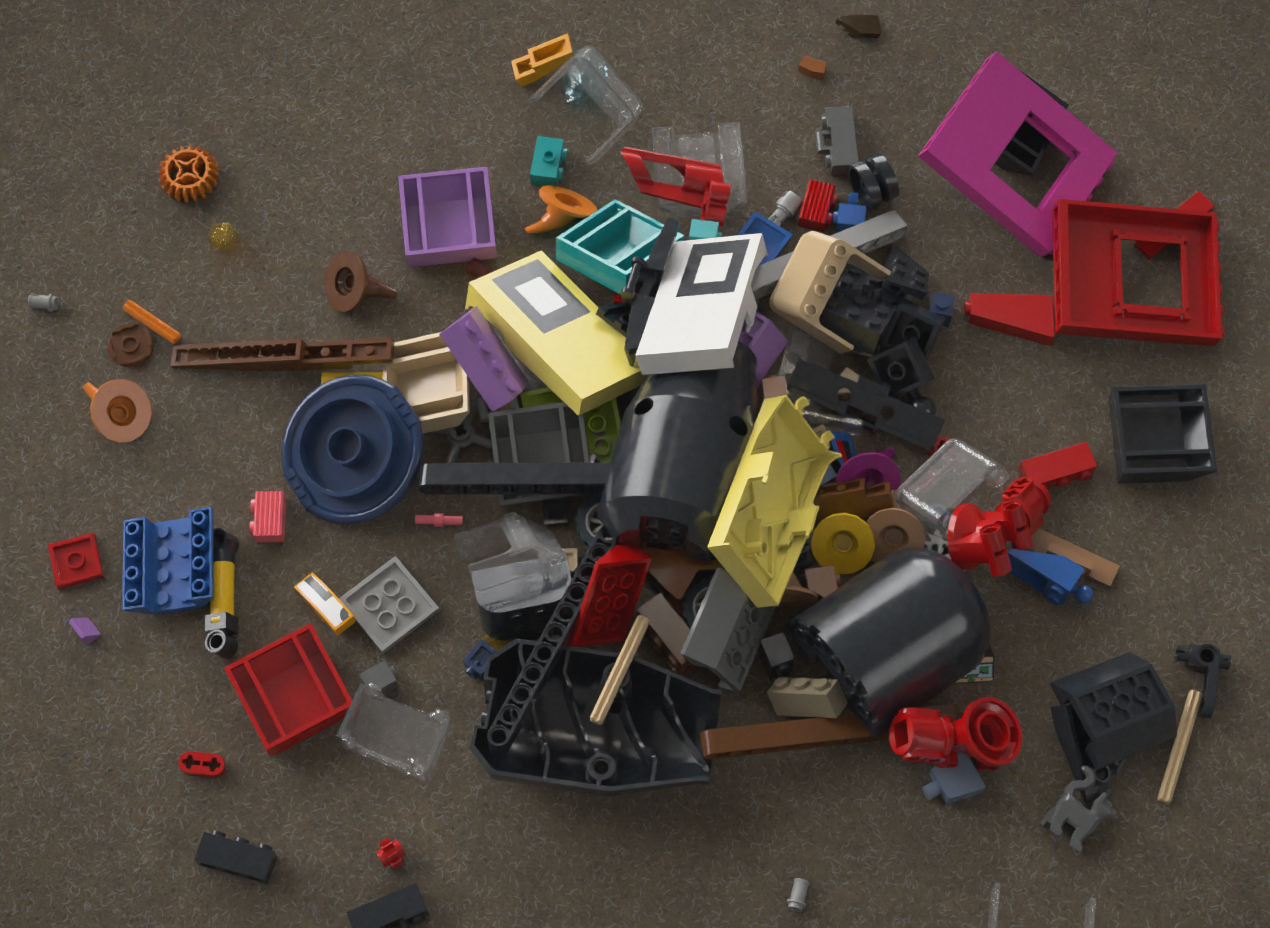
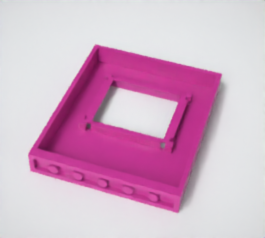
M996 51L985 60L918 157L1038 256L1043 257L1047 254H1053V206L1058 199L1089 201L1093 196L1092 190L1097 188L1104 180L1103 174L1114 165L1115 161L1113 159L1117 152ZM1024 120L1070 158L1037 209L990 171Z

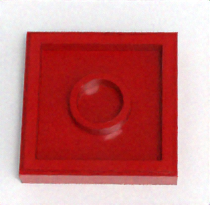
M94 532L48 545L56 588L58 590L104 577Z

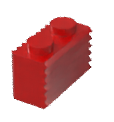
M809 180L799 216V227L824 232L825 227L831 225L833 213H830L831 206H836L838 199L834 184Z

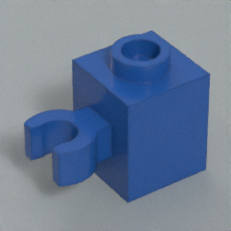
M849 192L848 204L839 203L838 211H834L832 224L837 225L836 233L865 222L866 206L857 205L858 193Z

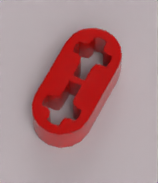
M189 751L183 753L179 758V767L187 775L218 778L226 770L225 761L217 754ZM193 758L194 762L200 763V765H192L191 769H188L184 763ZM214 760H217V763L221 766L216 768L214 772H212L210 767L205 766V764H213Z

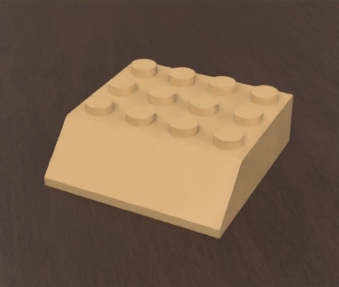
M441 332L395 342L393 363H383V380L393 386H397L420 419L422 433L459 426L470 413L469 377L439 334Z

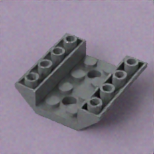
M717 568L680 654L692 665L709 668L720 678L718 688L727 696L734 698L741 691L776 606L757 608L726 570Z

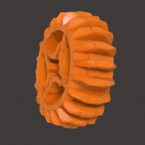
M189 145L188 149H184L181 146L178 152L173 149L172 156L166 154V161H161V168L158 173L163 191L167 192L169 197H175L178 202L184 198V201L188 204L190 198H193L197 203L198 196L205 199V192L212 194V187H217L216 180L219 179V168L215 163V158L212 155L210 156L207 150L202 151V148L199 146L194 150L193 146ZM204 166L206 170L203 177L201 178L199 174L201 172V168ZM177 170L178 174L176 175V179L173 181L172 175L174 171Z

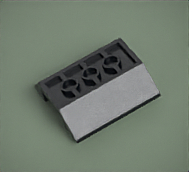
M1131 652L1050 683L1060 705L1071 702L1092 742L1085 748V751L1096 770L1165 743L1177 736L1174 703L1152 664Z

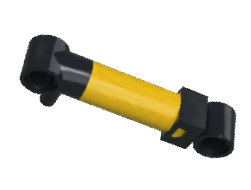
M216 528L213 529L214 598L210 601V615H205V632L209 633L205 639V647L211 653L228 659L238 649V641L231 635L238 634L239 618L234 616L235 553L239 549V540L224 529Z

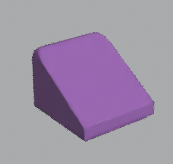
M72 618L69 620V624L85 645L90 644L101 635L89 618Z

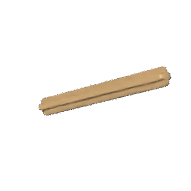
M637 616L591 713L590 721L597 725L603 724L649 625L647 617Z
M1190 690L1186 699L1177 736L1174 740L1158 794V801L1169 804L1172 801L1202 698V693L1196 690Z

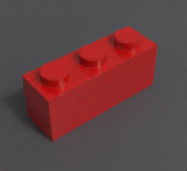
M1086 441L1021 461L1018 470L1021 477H1031L1049 490L1050 487L1056 485L1058 488L1065 487L1076 479L1085 481L1091 478L1097 468V464Z

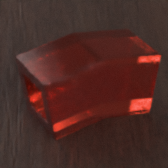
M475 257L467 266V274L477 279L494 272L485 262Z

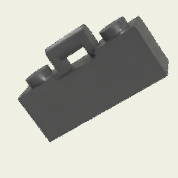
M852 106L827 107L825 109V116H821L822 131L816 132L818 154H829L825 155L826 168H830L831 176L848 175V167L858 162ZM826 138H829L830 146H826Z

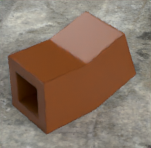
M805 55L799 64L798 71L808 77L823 80L827 62L815 60Z

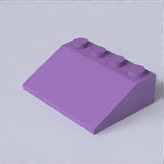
M477 306L439 334L492 412L512 401L528 384L529 381Z

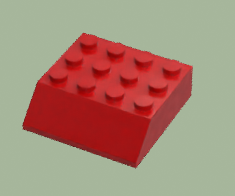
M312 623L224 667L270 758L357 713L356 707Z

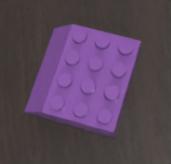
M487 167L398 176L405 256L408 268L497 258Z

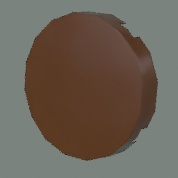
M134 323L124 324L116 328L107 342L108 352L113 361L125 367H134L146 362L154 348L153 338L149 331Z

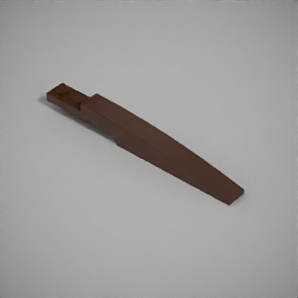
M392 338L304 342L302 339L174 345L171 367L238 371L352 369V365L393 363L395 341Z

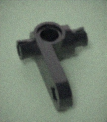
M1209 643L1202 645L1190 644L1188 648L1177 646L1175 661L1186 662V667L1204 673L1200 716L1211 718L1215 707L1219 668L1229 670L1231 655L1220 654V649ZM1200 655H1207L1210 658V662H1204Z

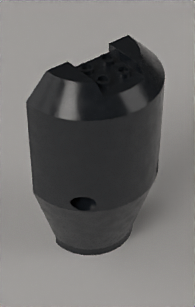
M738 340L732 360L734 368L649 374L626 408L597 517L616 543L639 547L640 540L645 539V541L652 544L659 542L668 544L676 549L686 548V557L707 562L716 559L708 549V544L759 414L756 381L757 358L753 351L744 343Z
M516 638L488 657L483 679L487 709L486 712L483 711L481 725H474L470 750L492 780L608 797L695 784L709 785L713 759H704L700 733L705 730L717 729L722 690L711 689L634 656L603 724L597 725L590 721V716L620 653L566 646L510 750L506 754L498 756L489 750L488 731L538 641ZM542 655L539 657V659L541 660H547L550 658L548 655ZM531 675L527 679L534 681L537 680L539 677L536 675ZM519 696L516 700L525 701L528 698L526 696ZM510 716L505 721L514 722L517 718ZM498 737L493 740V742L495 743H502L505 741V739L502 737Z

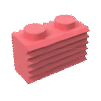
M257 491L255 499H251V513H254V521H250V535H253L256 542H284L286 520L285 493L283 491Z

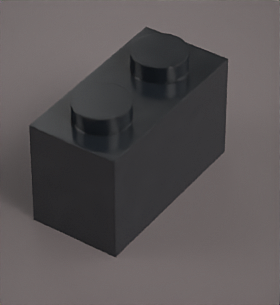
M782 632L761 640L759 657L769 680L778 679V677H788L789 673L792 672L794 656L784 633Z

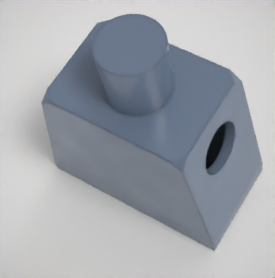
M963 752L957 753L958 766L953 768H946V766L945 768L933 767L929 773L933 782L923 786L922 790L928 800L941 795L945 804H949L981 794L986 786L970 758Z

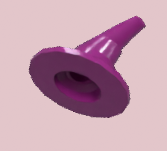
M894 448L878 453H861L850 458L840 467L836 476V483L865 477L867 487L890 481L891 490H898L900 486V471L896 463L890 459L895 455Z

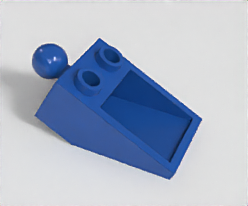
M754 212L737 234L739 236L762 233L768 255L763 258L759 265L780 257L793 234L757 212Z
M1016 549L1009 550L1008 556L1012 566V570L1009 573L1046 595L1045 598L1050 603L1063 606L1071 593L1074 594L1076 601L1081 604H1087L1093 599V590L1089 586L1077 585L1085 569L1067 557Z

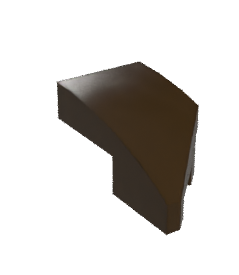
M847 15L837 17L835 20L838 26L842 25L849 31L848 35L851 38L855 35L878 38L881 35L877 15Z

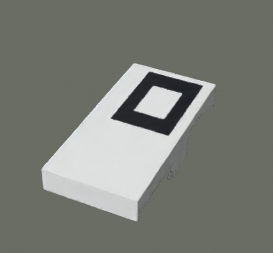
M762 233L674 242L636 353L642 375L734 368L732 360L744 320L747 323L746 332H749L755 319L757 304L751 283L755 269L763 258L768 255Z

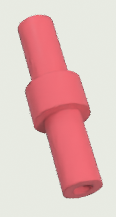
M444 513L415 515V524H432L434 527L462 525L463 516H445Z

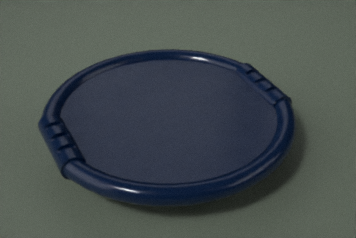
M347 375L332 379L309 393L293 412L286 427L282 443L283 476L305 510L323 520L338 524H357L375 519L398 504L407 494L417 477L423 455L421 421L397 386L367 375Z

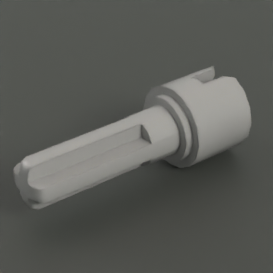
M785 191L775 203L776 210L768 220L780 226L786 218L794 217L802 207L803 201L794 192Z

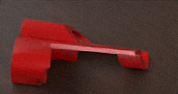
M624 147L620 153L625 159L642 194L701 208L700 220L719 222V226L723 227L731 184L724 183L721 164ZM643 160L674 167L684 177L683 185L677 186L652 181Z

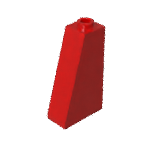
M970 293L968 302L964 303V315H968V323L1043 345L1052 344L1054 338L1053 295Z

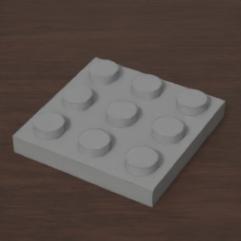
M396 556L339 598L354 615L356 622L382 654L440 611L439 607Z

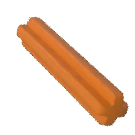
M128 300L124 304L123 309L126 313L170 343L176 344L180 340L181 335L178 331L132 300Z

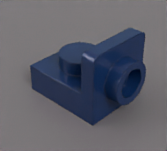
M480 639L464 658L463 663L466 668L464 671L471 678L476 680L478 677L484 681L487 659L497 650Z

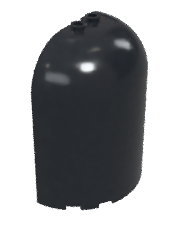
M919 547L904 548L888 554L788 621L784 627L813 664L821 660L834 678L838 679L840 685L847 692L848 708L873 739H876L890 729L891 722L900 709L920 708L974 670L984 659L991 636L990 619L986 605L979 590L968 575L946 556L936 551Z

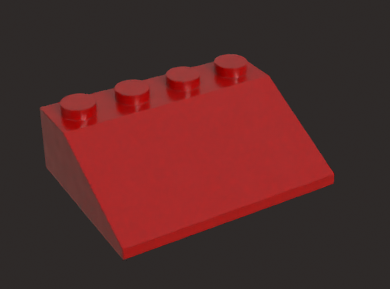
M624 544L616 545L595 562L568 646L585 647L625 640L652 560L651 556L639 547Z

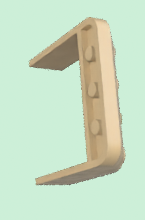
M810 231L801 236L770 297V307L775 313L838 353L842 354L852 351L854 346L823 327L819 322V317L847 261L877 280L890 276L891 271L843 240L816 231Z

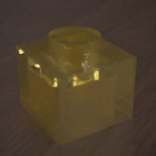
M213 222L207 238L211 247L232 252L238 236L235 227L231 224Z

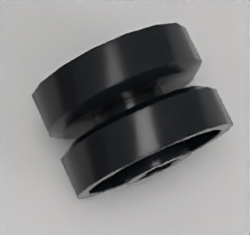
M875 153L867 157L865 163L858 161L848 167V178L854 193H858L859 202L862 206H866L867 210L880 206L882 200L888 202L899 196V186L895 173L881 153Z

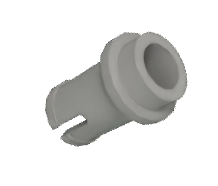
M31 293L28 297L29 308H42L52 312L58 309L59 298L54 294L46 296Z
M801 878L794 879L790 899H787L786 902L789 910L802 912L803 908H806L804 901L809 886L807 880Z

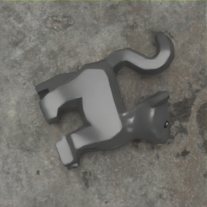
M1086 765L1081 767L1082 772L1086 775V779L1070 782L1066 786L1057 805L1047 812L1040 823L1041 826L1048 831H1052L1058 837L1062 834L1061 827L1063 824L1068 823L1075 828L1069 846L1078 853L1083 849L1082 841L1096 830L1100 822L1105 819H1113L1116 815V810L1106 798L1107 794L1105 792L1094 800L1090 810L1085 808L1075 798L1076 790H1087L1096 781V773L1091 767Z

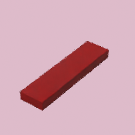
M1198 191L1177 209L1210 212L1215 205ZM1136 241L1134 244L1149 261L1170 245Z

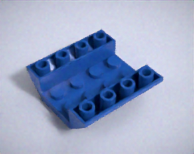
M213 507L189 510V518L157 523L151 522L146 517L123 520V611L153 615L200 609L214 598Z

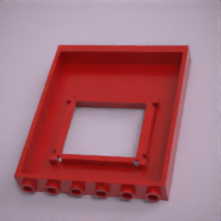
M1058 199L1052 208L1055 334L1199 346H1215L1223 339L1225 329L1222 326L1221 317L1223 316L1224 308L1220 300L1223 287L1219 279L1222 267L1218 259L1221 246L1217 238L1220 225L1217 221L1216 213ZM1121 240L1179 245L1182 309L1123 304Z

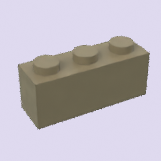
M778 677L767 691L776 714L782 716L837 718L848 704L838 679Z

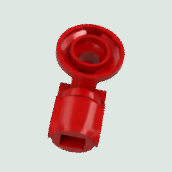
M1031 477L1016 479L1002 493L1003 501L996 507L995 511H982L979 506L972 503L959 505L950 518L947 532L948 550L952 561L962 570H974L980 564H989L990 572L993 576H1003L1011 572L1012 566L1007 548H1005L1006 542L1011 541L1012 549L1027 551L1032 548L1034 544L1031 536L1043 524V515L1051 506V496L1043 484L1033 480Z
M983 697L969 704L962 718L954 721L952 715H941L939 710L924 708L900 709L891 722L889 741L892 750L896 754L902 755L903 761L936 763L937 768H945V766L946 768H953L958 766L957 753L963 752L966 756L975 758L976 770L983 772V769L997 770L998 766L1010 763L1017 757L1022 746V730L1015 713L1008 705L996 698Z

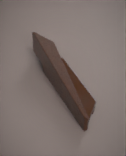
M865 477L820 485L813 501L815 506L820 507L816 520H822L838 513H848L859 518H869L880 510L894 508L890 481L867 487Z

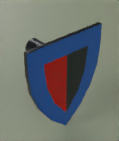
M831 431L835 438L829 441L831 447L828 450L842 454L841 458H837L832 462L835 472H839L840 467L850 458L856 456L850 433Z

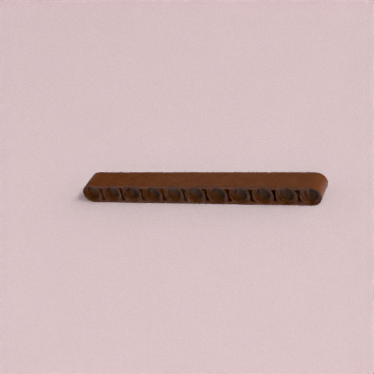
M957 704L920 707L939 710L941 715H952L954 721L960 719ZM854 714L839 715L837 718L820 717L710 729L701 732L700 739L704 759H718L889 740L890 729L876 739H873Z

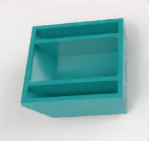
M614 199L556 237V260L621 295V290L626 288L632 270V258L640 257L647 261L664 224ZM677 232L675 242L683 241L684 235Z

